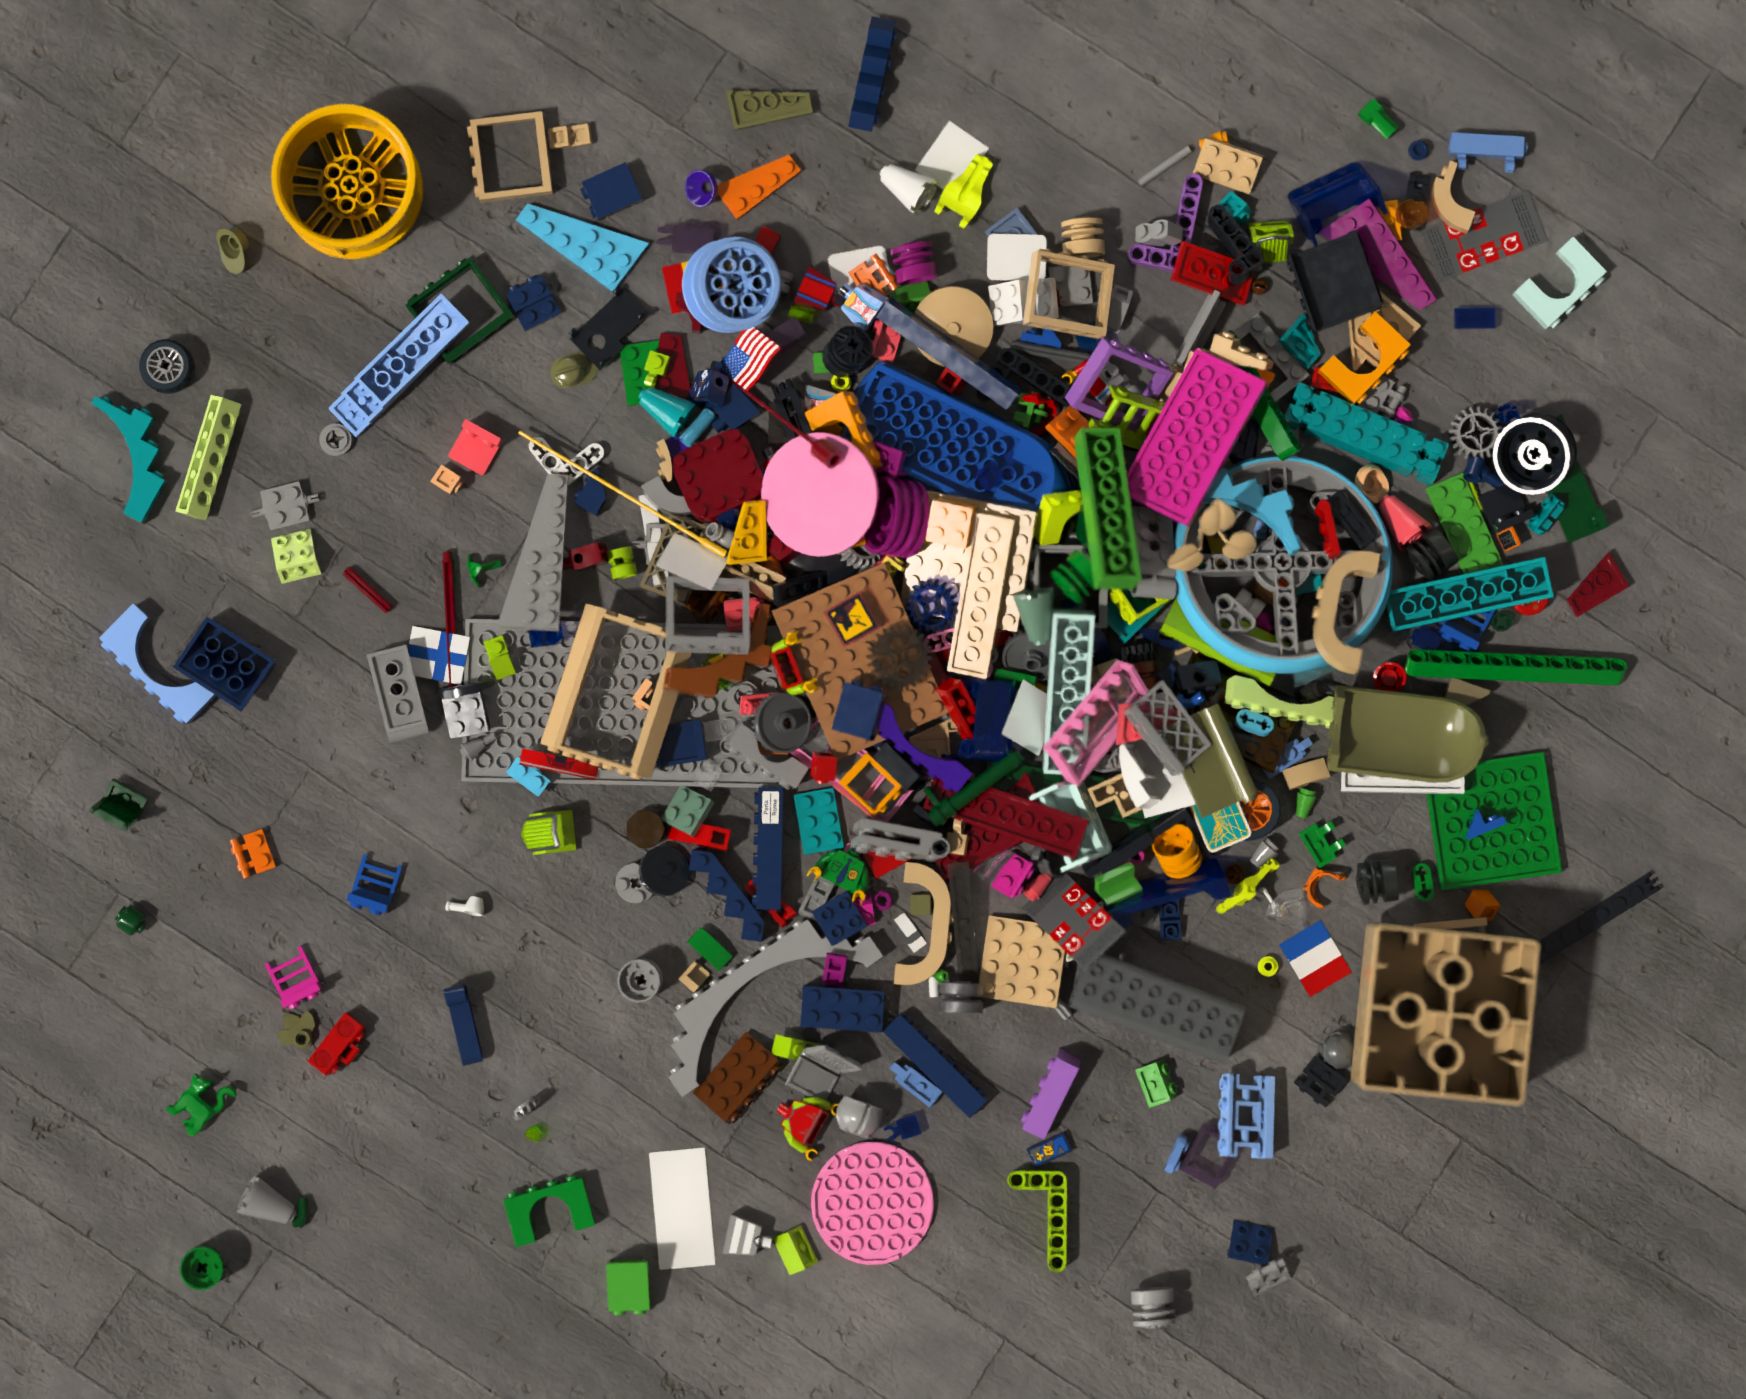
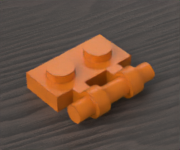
M877 253L870 257L874 263L871 267L867 261H864L848 272L857 286L863 283L884 296L888 295L884 288L888 285L891 291L899 287L895 282L896 278L893 274L889 273L885 267L886 263L883 259L879 258ZM876 270H878L884 278L883 281L880 282L877 276L875 275L874 272Z
M263 829L244 835L245 844L243 845L239 844L238 838L230 840L231 852L233 855L235 854L238 862L237 868L241 872L243 879L251 876L249 868L254 867L256 874L277 867ZM243 851H249L252 861L246 862Z

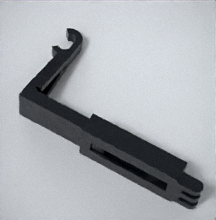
M790 378L786 380L787 388L781 382L779 384L781 391H779L777 386L772 387L775 396L774 403L779 415L804 434L816 433V431H812L805 415V412L808 411L801 392L794 387ZM788 404L790 405L789 409L796 412L791 417L786 406ZM782 422L789 441L800 436Z
M1184 807L1166 812L1147 826L1142 824L1111 845V853L1083 864L1082 869L1088 878L1093 877L1100 871L1102 874L1107 873L1155 843L1153 839L1184 820L1209 858H1218L1221 855V851L1218 850L1212 853L1208 851L1199 828Z

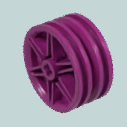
M886 476L877 478L879 500L876 516L871 527L864 535L866 541L864 546L870 553L910 558L919 551L927 534L930 519V502L927 490L922 483L917 481L901 480Z

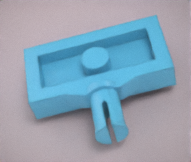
M518 756L506 773L539 797L551 780L542 773L540 768L520 765V756Z

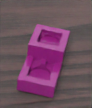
M827 952L822 985L842 988L847 960L846 955Z

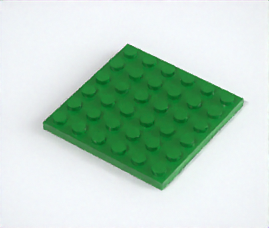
M1544 752L1479 761L1476 767L1464 776V794H1426L1440 890L1562 873ZM1475 809H1479L1484 823L1487 822L1486 818L1497 814L1498 817L1504 816L1507 824L1466 840L1465 835Z

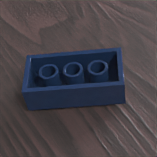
M803 986L800 1027L882 1032L885 991Z

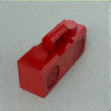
M950 677L936 687L962 740L974 742L988 732L961 680Z
M345 1012L307 1062L326 1076H329L330 1073L334 1075L341 1066L338 1064L340 1061L349 1066L361 1051L353 1043L361 1041L366 1034L364 1032L366 1026ZM348 1046L352 1049L347 1056L343 1057L342 1054Z

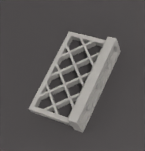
M1217 290L1212 295L1208 294L1171 366L1177 364L1178 366L1185 367L1189 351L1196 350L1198 347L1204 348L1227 305L1226 302L1220 300V292Z
M1163 680L1159 681L1134 704L1122 711L1171 776L1179 775L1183 772L1187 765L1212 745ZM1160 687L1165 692V701L1155 700L1156 691ZM1144 701L1151 702L1150 714L1143 713L1139 707ZM1155 703L1164 704L1163 715L1154 714ZM1168 705H1175L1177 717L1167 716ZM1154 717L1163 718L1162 730L1156 729L1153 726ZM1167 719L1176 720V732L1166 730ZM1181 721H1187L1190 725L1189 733L1180 732ZM1166 733L1175 734L1174 746L1166 743ZM1179 735L1189 736L1188 748L1179 747ZM1193 737H1199L1204 745L1199 749L1192 748ZM1178 749L1187 750V759L1183 763L1178 758Z

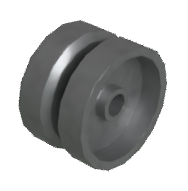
M967 981L940 982L939 993L951 995L952 998L939 1000L938 1011L983 1013V1002L971 1000V996H982L984 984H971V982Z

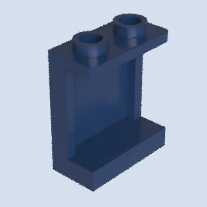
M626 162L582 181L583 188L580 189L585 200L589 198L592 206L588 208L592 217H597L599 221L630 205H637L643 202Z
M852 679L851 683L844 682L832 730L875 741L877 735L874 732L883 698L887 697L888 693L882 692L883 688L878 686L864 687V682Z
M701 719L668 724L656 761L658 767L707 760Z

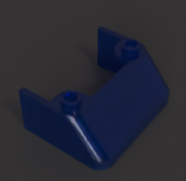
M1358 162L1347 164L1290 191L1288 194L1289 203L1303 233L1314 247L1318 246L1315 235L1323 228L1321 221L1355 205L1358 206L1371 198L1375 206L1377 205L1383 214L1388 213L1380 187Z
M951 677L961 680L970 698H976L973 739H965L960 743L958 755L941 754V758L999 762L1011 753L1012 740L1004 736L1002 731L1015 701L1016 690L1014 684L1004 680Z

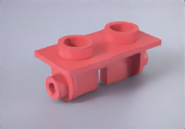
M774 692L741 695L739 715L756 712L755 707H759V701H763L764 697H768L769 694H774Z

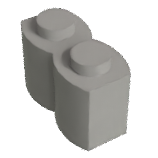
M1163 219L1157 220L1152 224L1142 223L1136 227L1135 241L1156 248H1161L1166 244L1176 245L1182 241L1183 227Z

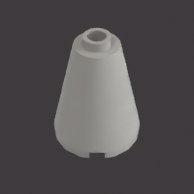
M254 1175L250 1180L253 1184L251 1187L246 1186L237 1206L239 1209L236 1212L286 1224L288 1221L291 1222L296 1214L294 1205L261 1178Z

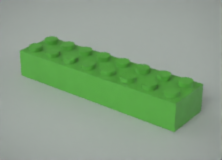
M1080 428L1074 437L1094 588L1134 589L1141 580L1120 428Z

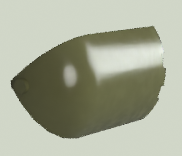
M1336 685L1332 703L1333 722L1329 724L1328 738H1331L1327 756L1328 771L1430 783L1451 782L1464 777L1472 771L1479 762L1484 747L1487 748L1488 735H1485V728L1481 718L1471 708L1457 701L1434 696Z

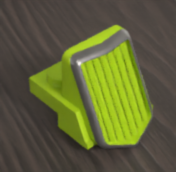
M1289 220L1248 223L1250 239L1262 252L1263 263H1278L1289 259L1290 244H1293L1294 237Z
M572 810L529 814V818L524 821L520 835L526 848L533 852V855L575 851L576 841Z

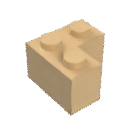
M1122 774L1087 789L1095 808L1115 800L1122 818L1142 810L1137 808L1133 802Z

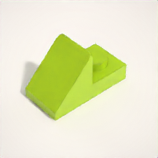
M503 635L484 641L489 663L496 680L515 675L516 672Z

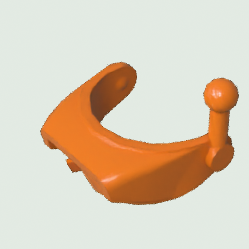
M1314 868L1302 889L1314 906L1320 909L1325 908V905L1319 902L1315 895L1317 882L1320 878L1328 875L1339 881L1345 880L1346 875L1344 873L1339 875L1324 869Z

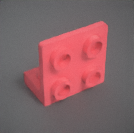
M465 419L462 424L463 430L448 457L483 476L503 441L501 438Z

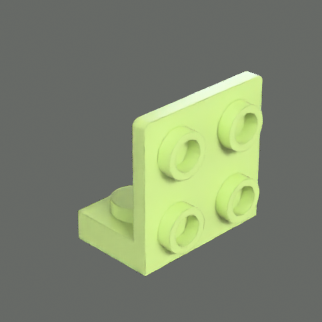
M310 529L271 539L276 570L282 584L321 574Z

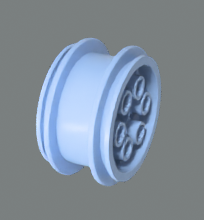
M727 237L707 243L691 256L683 273L682 292L690 313L699 323L716 332L734 333L760 325L773 313L780 298L781 276L774 258L762 245L748 238ZM732 254H736V255H737V256H736V262H735V260L732 258ZM724 261L729 264L727 271L723 268ZM744 261H746L749 265L747 271H745L742 266ZM709 265L718 272L716 275L707 272ZM754 278L757 280V289L753 286ZM715 279L718 282H720V286L718 288L714 286ZM737 281L731 289H728V285L731 284L730 282ZM713 294H716V296H719V297H718L715 301H713V302H711L710 299H709V297H708V296L713 295ZM726 296L730 302L729 307L726 306L724 303V299ZM745 296L750 300L749 306L744 304ZM736 305L738 308L739 317H733L734 308L736 307Z

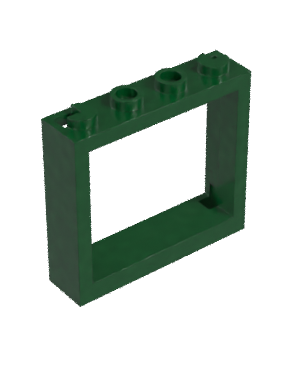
M471 257L459 261L456 264L457 267L452 271L447 270L439 276L440 280L436 283L432 281L427 284L421 294L412 295L405 305L413 317L416 318L419 315L416 310L417 307L466 271L472 269L504 312L448 353L444 350L441 354L450 366L515 319L512 312Z

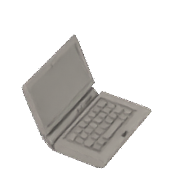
M828 1045L809 1047L800 1054L787 1078L786 1085L809 1097H819L827 1100L839 1078L837 1075L840 1072L860 1071L863 1067L859 1062L850 1057L840 1055L839 1051Z

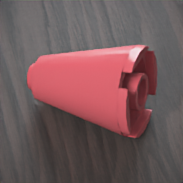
M1386 495L1379 501V511L1397 548L1401 552L1405 551L1404 547L1408 544L1414 546L1413 542L1415 540L1421 541L1423 539L1422 535L1427 532L1426 529L1432 528V525L1395 495Z

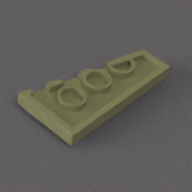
M726 90L734 131L813 114L809 93Z

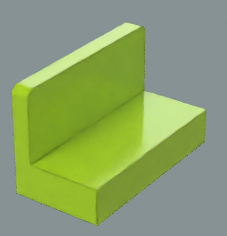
M801 1225L773 1238L789 1275L818 1263Z

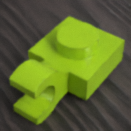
M650 350L644 370L649 372L644 381L646 386L655 388L658 375L665 376L671 357Z

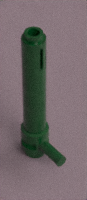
M1018 750L1016 752L1012 751L958 792L940 801L930 786L926 787L924 792L934 805L927 815L936 827L940 824L943 825L949 817L953 818L958 814L957 811L1022 765L1021 762L1024 761V758Z

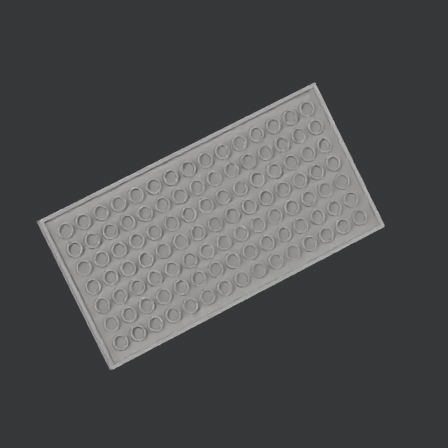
M466 619L465 636L470 637L464 666V685L493 679L495 685L482 689L491 731L464 736L462 743L479 738L482 739L490 733L495 735L496 740L486 745L472 761L469 759L465 760L462 756V782L519 783L506 772L518 756L521 757L522 749L566 757L562 755L563 751L560 750L559 754L548 751V746L540 743L580 621H560L559 631L498 629L499 620ZM604 623L565 742L566 746L625 765H631L648 713L646 708L642 711L633 705L635 700L632 697L645 679L653 683L652 688L655 691L667 654L666 639L618 623ZM650 623L666 629V623ZM674 623V631L687 636L743 638L742 631L727 632L725 624ZM767 625L768 637L764 645L771 646L770 652H772V646L782 640L783 636L778 626ZM503 635L516 674L496 680L483 642ZM691 653L687 669L704 667L703 663L710 665L707 660L720 654ZM771 663L764 668L744 665L746 667V675L742 681L753 683L757 687L759 694L787 692V690H783L780 687ZM731 682L729 685L723 684L719 688L718 694L710 699L678 693L669 724L701 719L706 761L658 767L656 763L651 779L642 777V780L630 777L631 773H629V776L619 774L616 768L614 772L602 768L603 764L601 768L598 767L596 780L540 769L551 780V784L736 788L782 787L779 784L780 780L775 777L771 779L762 773L763 769L757 765L755 768L745 762L746 758L740 754L738 757L728 751L729 747L725 745L738 724L742 723L755 732V729L751 727L754 725L751 721L755 720V715H739L728 703V690L734 684ZM737 690L739 692L740 698L736 703L741 701V695H749L751 691H749L748 693H742L739 690ZM654 691L648 699L644 697L642 700L649 706L651 704ZM761 754L765 759L775 763L782 762L788 758V755Z

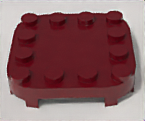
M737 429L721 432L683 450L673 458L675 478L688 508L696 520L709 522L710 524L713 522L718 523V518L742 508L744 501L761 500L764 475L749 441Z

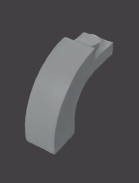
M659 476L641 485V489L648 501L658 510L669 515L670 513L679 516L692 515L684 496H677L668 491Z

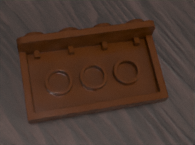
M745 1032L693 1094L727 1124L735 1123L741 1116L740 1112L753 1103V1097L766 1088L768 1085L767 1081L779 1073L782 1062L748 1032Z

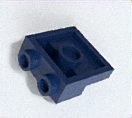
M534 275L526 280L527 284L521 287L519 284L508 289L509 293L506 294L525 332L561 314L542 276L538 278L537 275Z

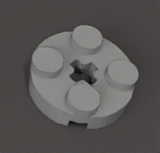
M640 863L625 865L616 876L615 886L618 894L622 899L630 903L647 901L653 895L645 889L641 880L639 882L641 884L640 888L635 887L633 889L631 887V879L640 878Z

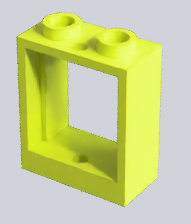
M1121 589L1108 590L1111 601L1116 604L1122 618L1128 622L1129 626L1171 600L1155 598L1156 603L1137 614Z

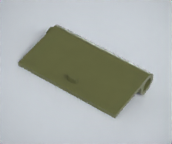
M1219 703L1190 715L1212 744L1181 772L1201 818L1244 800V803H1248L1256 799L1255 795L1258 794V791ZM1181 721L1180 732L1189 733L1190 725L1187 721ZM1176 722L1168 725L1166 730L1176 732ZM1166 733L1169 745L1174 746L1175 734ZM1179 735V747L1188 748L1189 736ZM1193 737L1192 748L1199 749L1204 745L1199 737ZM1178 749V758L1182 763L1187 759V750Z

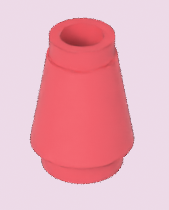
M1041 873L1026 883L1022 892L1029 900L1034 902L1041 897L1052 879L1048 875Z

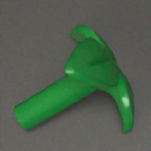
M469 554L467 558V569L470 572V578L479 588H481L477 580L479 573L501 567L500 560L479 564L472 562V554Z

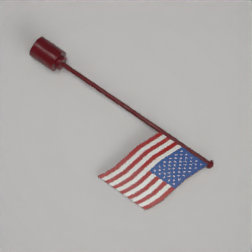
M756 327L743 330L729 353L721 361L723 364L721 374L727 376L729 381L811 444L810 453L814 458L829 469L835 468L842 459V453L825 439L811 440L750 392L762 378L773 358L783 347Z

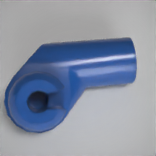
M1198 692L1188 699H1185L1182 694L1175 696L1184 709H1193L1205 700L1202 692Z

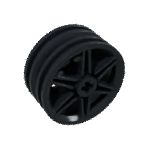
M1538 412L1523 415L1506 426L1497 437L1493 450L1494 466L1502 481L1513 490L1530 495L1545 493L1560 484L1573 470L1577 458L1576 441L1569 427L1553 415ZM1540 431L1546 432L1545 438H1541ZM1520 434H1524L1526 436L1525 441L1519 439ZM1552 447H1558L1559 453L1551 451ZM1536 448H1538V452L1541 453L1538 456L1536 455V451H1534ZM1513 453H1518V460L1513 458ZM1547 465L1552 467V472H1547ZM1525 470H1532V475H1527Z

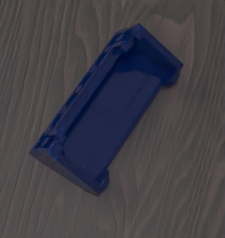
M1215 858L1203 861L1195 873L1185 878H1171L1166 874L1139 881L1143 888L1142 891L1108 907L1104 903L1103 908L1125 930L1131 924L1130 914L1202 891H1205V893L1209 892L1210 896L1216 900L1231 897L1226 877Z

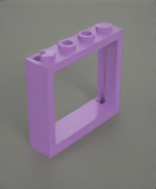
M1103 337L1065 398L1072 408L1103 419L1109 406L1085 396L1112 354L1156 372L1142 395L1153 399L1158 398L1174 372L1168 366L1169 363L1165 362L1162 358L1156 359L1148 352L1143 351L1141 353L1131 345L1124 346L1116 339L1111 341ZM1139 407L1127 429L1137 430L1149 410ZM1116 410L1110 423L1120 425L1126 413Z

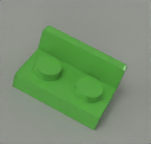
M1164 1059L1135 1069L1149 1108L1171 1101L1177 1097V1087L1171 1080L1170 1069Z

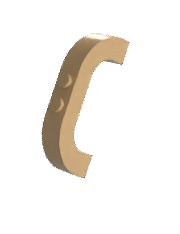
M1356 551L1342 556L1332 565L1323 580L1322 586L1318 587L1316 599H1319L1318 606L1314 607L1312 618H1315L1313 636L1317 650L1322 658L1332 667L1354 675L1359 669L1362 649L1344 645L1335 635L1334 620L1338 599L1344 579L1350 576L1374 578L1380 559V554Z
M905 862L903 883L920 884L926 887L932 894L934 909L929 952L917 964L895 965L894 984L898 985L920 983L931 977L939 969L946 954L947 944H951L952 932H948L949 924H953L954 912L950 911L951 901L948 888L939 874L925 865Z

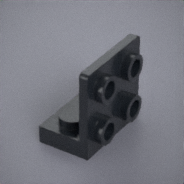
M1507 485L1478 497L1493 534L1535 517L1532 509L1527 511L1520 493Z

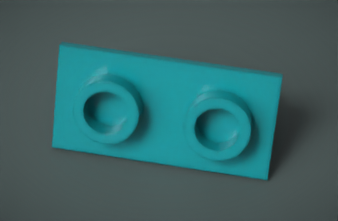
M1551 493L1549 497L1543 500L1539 510L1534 513L1535 517L1529 519L1527 526L1539 536L1545 534L1553 524L1548 519L1549 516L1556 519L1564 510L1563 506L1565 503Z

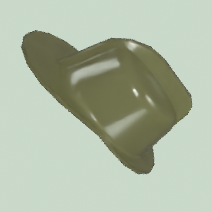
M235 227L231 230L226 228L219 229L216 238L222 262L228 271L239 274L245 267L244 253L249 246L248 239L240 227Z
M576 352L555 360L550 369V376L554 384L566 389L592 381L597 375L598 368L582 352Z

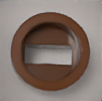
M1259 278L1254 280L1251 289L1254 294L1263 295L1268 289V284L1264 279ZM1255 284L1265 285V288L1255 287Z

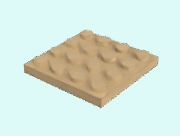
M989 916L979 984H984V993L980 997L1058 1009L1066 952L1035 922Z

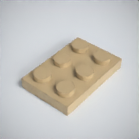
M1206 136L1193 174H1198L1203 179L1250 194L1263 155Z

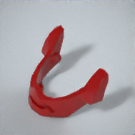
M1040 393L1024 395L1022 397L1024 402H1031L1036 405L1047 403L1048 405L1045 407V411L1049 413L1045 422L1035 430H1030V432L1041 437V434L1048 431L1045 427L1059 415V403L1054 399L1041 398Z

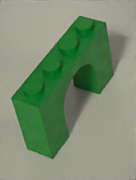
M573 1175L566 1178L567 1182L559 1183L556 1180L546 1183L547 1187L539 1189L538 1186L527 1188V1193L519 1195V1191L507 1194V1198L503 1199L516 1247L537 1241L531 1220V1211L534 1204L543 1197L554 1196L567 1204L575 1231L596 1225L583 1177L578 1178V1175Z

